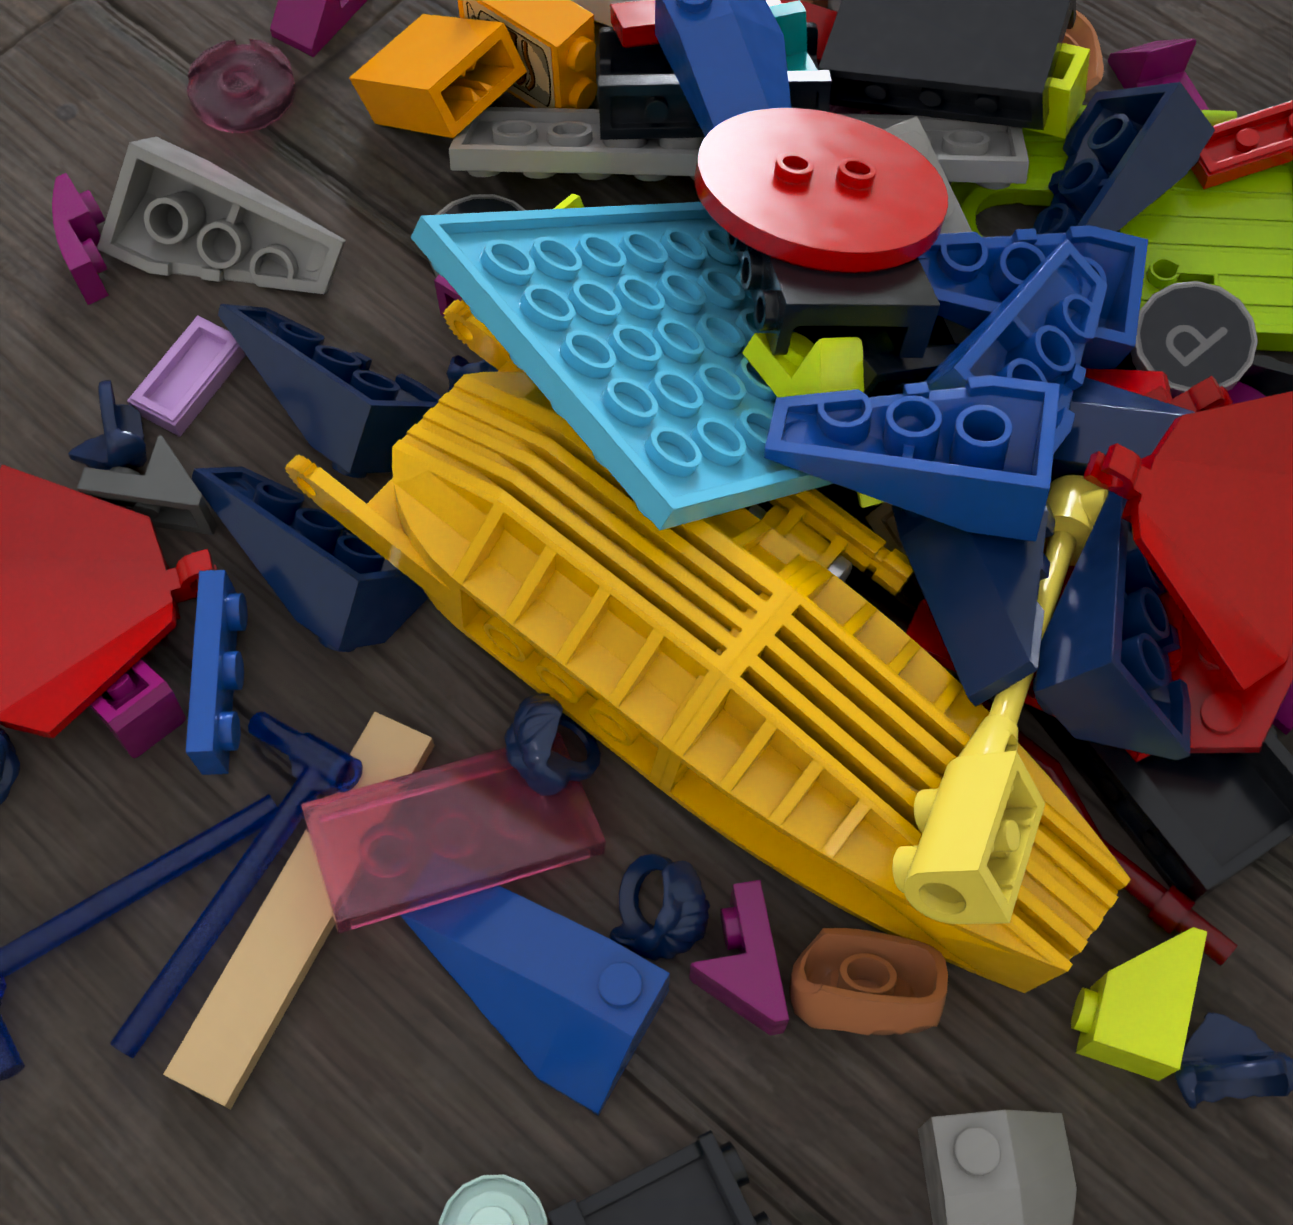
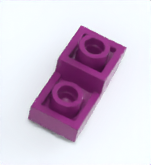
M64 173L56 177L53 188V225L61 254L87 305H90L109 296L98 275L108 270L97 249L101 234L96 225L105 222V218L89 189L79 194L68 174Z

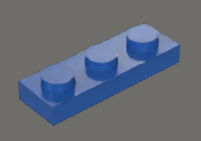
M225 570L199 571L186 754L202 775L228 774L230 751H237L240 745V720L238 713L232 711L234 690H241L244 683L243 658L241 652L236 651L237 631L246 630L248 610L244 593L236 592Z

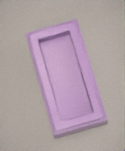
M197 315L129 397L127 402L129 405L134 406L143 418L180 437L246 354L228 330Z

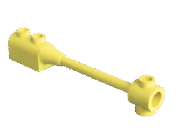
M1081 475L1061 476L1050 484L1047 501L1055 518L1054 535L1045 538L1043 553L1050 561L1049 578L1040 580L1037 602L1045 610L1041 640L1054 614L1069 566L1076 565L1109 493V490L1083 479ZM1034 673L995 695L989 715L983 719L958 757L948 763L939 788L920 790L916 795L914 817L922 836L918 846H901L896 850L893 857L892 870L895 884L905 894L908 902L917 911L933 920L948 924L1010 923L1045 806L1042 796L1017 752V723Z

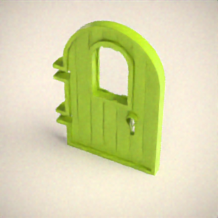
M1081 105L1071 127L1074 126L1087 105ZM1201 110L1212 126L1237 118L1236 111ZM1022 128L1029 158L1026 184L1011 183L1009 187L1004 189H987L972 182H952L950 186L972 232H977L982 237L976 225V215L989 207L1014 203L1050 206L1054 194L1048 188L1052 174L1063 170L1068 156L1062 149L1066 138L1063 139ZM1293 161L1207 189L1202 188L1190 169L1186 176L1117 231L1148 239L1140 310L1154 293L1174 283L1200 281L1220 286L1240 299L1254 319L1258 339L1256 350L1293 352Z

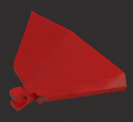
M1293 391L1185 414L1175 418L1152 454L1142 459L1135 452L1118 443L1109 446L1106 455L1100 451L1091 454L1083 479L1127 499L1121 518L1132 524L1133 541L1235 691L1245 690L1287 661L1293 642Z
M2 464L0 468V725L13 730L52 739L55 738L176 627V620L181 619L178 603L197 597L199 571L219 570L216 564L213 565L208 548L184 556L178 561L176 567L170 569L165 561L153 522L149 516Z

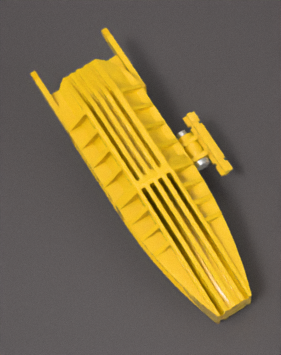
M454 300L444 310L443 314L445 316L443 318L446 320L445 323L450 326L449 329L453 331V334L457 335L458 340H462L463 344H467L469 349L498 371L464 374L454 384V387L449 392H446L438 400V403L423 415L418 424L415 423L407 431V435L402 440L399 439L392 446L393 478L367 504L321 467H317L315 463H312L300 454L296 455L286 465V472L293 480V483L297 485V488L301 489L319 507L422 587L436 609L456 628L539 694L548 693L552 698L558 700L563 707V713L656 787L761 862L827 902L887 934L926 943L940 951L946 962L1006 987L1026 993L1069 971L1073 965L1069 960L1082 952L1088 943L1087 939L1097 930L1104 920L1103 917L1107 911L1112 908L1119 898L1117 896L1118 891L1126 887L1131 880L1078 810L1018 743L1017 752L1042 796L1045 806L1010 923L948 924L933 920L917 911L895 884L892 870L894 854L901 846H918L922 833L918 829L914 817V801L917 793L924 789L939 788L948 763L958 757L983 719L990 712L982 704L975 707L968 699L962 684L887 616L844 583L851 572L852 565H854L862 572L866 569L871 570L874 573L871 579L896 596L914 573L908 557L896 548L890 552L885 548L887 541L816 489L771 500L770 503L773 507L768 512L756 504L749 510L741 508L659 531L654 523L638 510L635 501L608 469L597 462L591 449L568 422L553 410L550 401L529 376L513 363L509 353L489 329L473 316L470 307L463 300Z

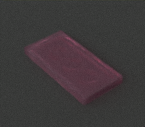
M556 733L551 750L571 760L561 734ZM506 748L301 804L303 819L338 934L598 856L605 852V838L581 781H569L567 787L559 793L542 796L533 791L528 786L526 780L520 776L519 772L510 765L506 757Z

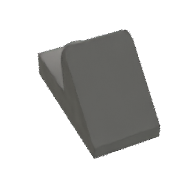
M158 436L145 475L125 467H112L110 470L84 467L77 486L79 492L149 516L154 527L214 535L217 524L202 494L162 436Z

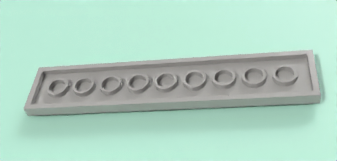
M487 107L454 137L449 147V158L452 171H468L470 175L475 177H491L500 172H523L526 177L534 179L548 178L556 173H578L581 178L588 180L605 179L611 176V174L634 175L642 181H658L666 178L668 175L690 176L695 180L694 175L699 149L704 138L600 140L599 109ZM840 114L869 123L881 129H886L917 116ZM917 116L950 185L952 182H972L987 189H1004L1009 187L1011 183L1026 184L1029 158L1022 128Z

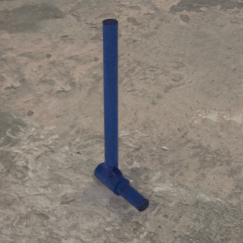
M264 711L256 713L251 718L248 725L249 733L289 756L292 775L297 780L111 1040L110 1044L131 1058L136 1056L321 793L327 797L339 792H348L356 786L363 771V765L359 759L311 732L301 733Z
M270 794L1 947L0 1006L7 987L4 980L6 976L281 818L282 815ZM0 1014V1081L21 1072L25 1064Z

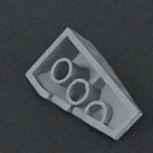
M155 136L129 142L97 249L150 274L166 276L178 274L201 277V280L220 282L228 280L253 283L258 287L325 294L328 292L346 240L210 161Z
M996 1110L931 1117L918 1128L933 1225H1073L1077 1187L1062 1113Z

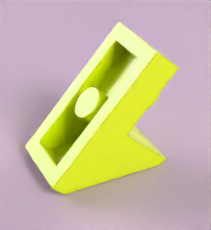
M793 332L787 355H772L765 333H754L742 352L777 397L859 389L864 393L863 345L859 337L822 338L813 344L805 336Z

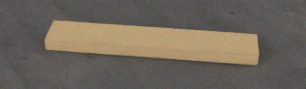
M374 712L163 1075L231 1110L435 746L432 737Z

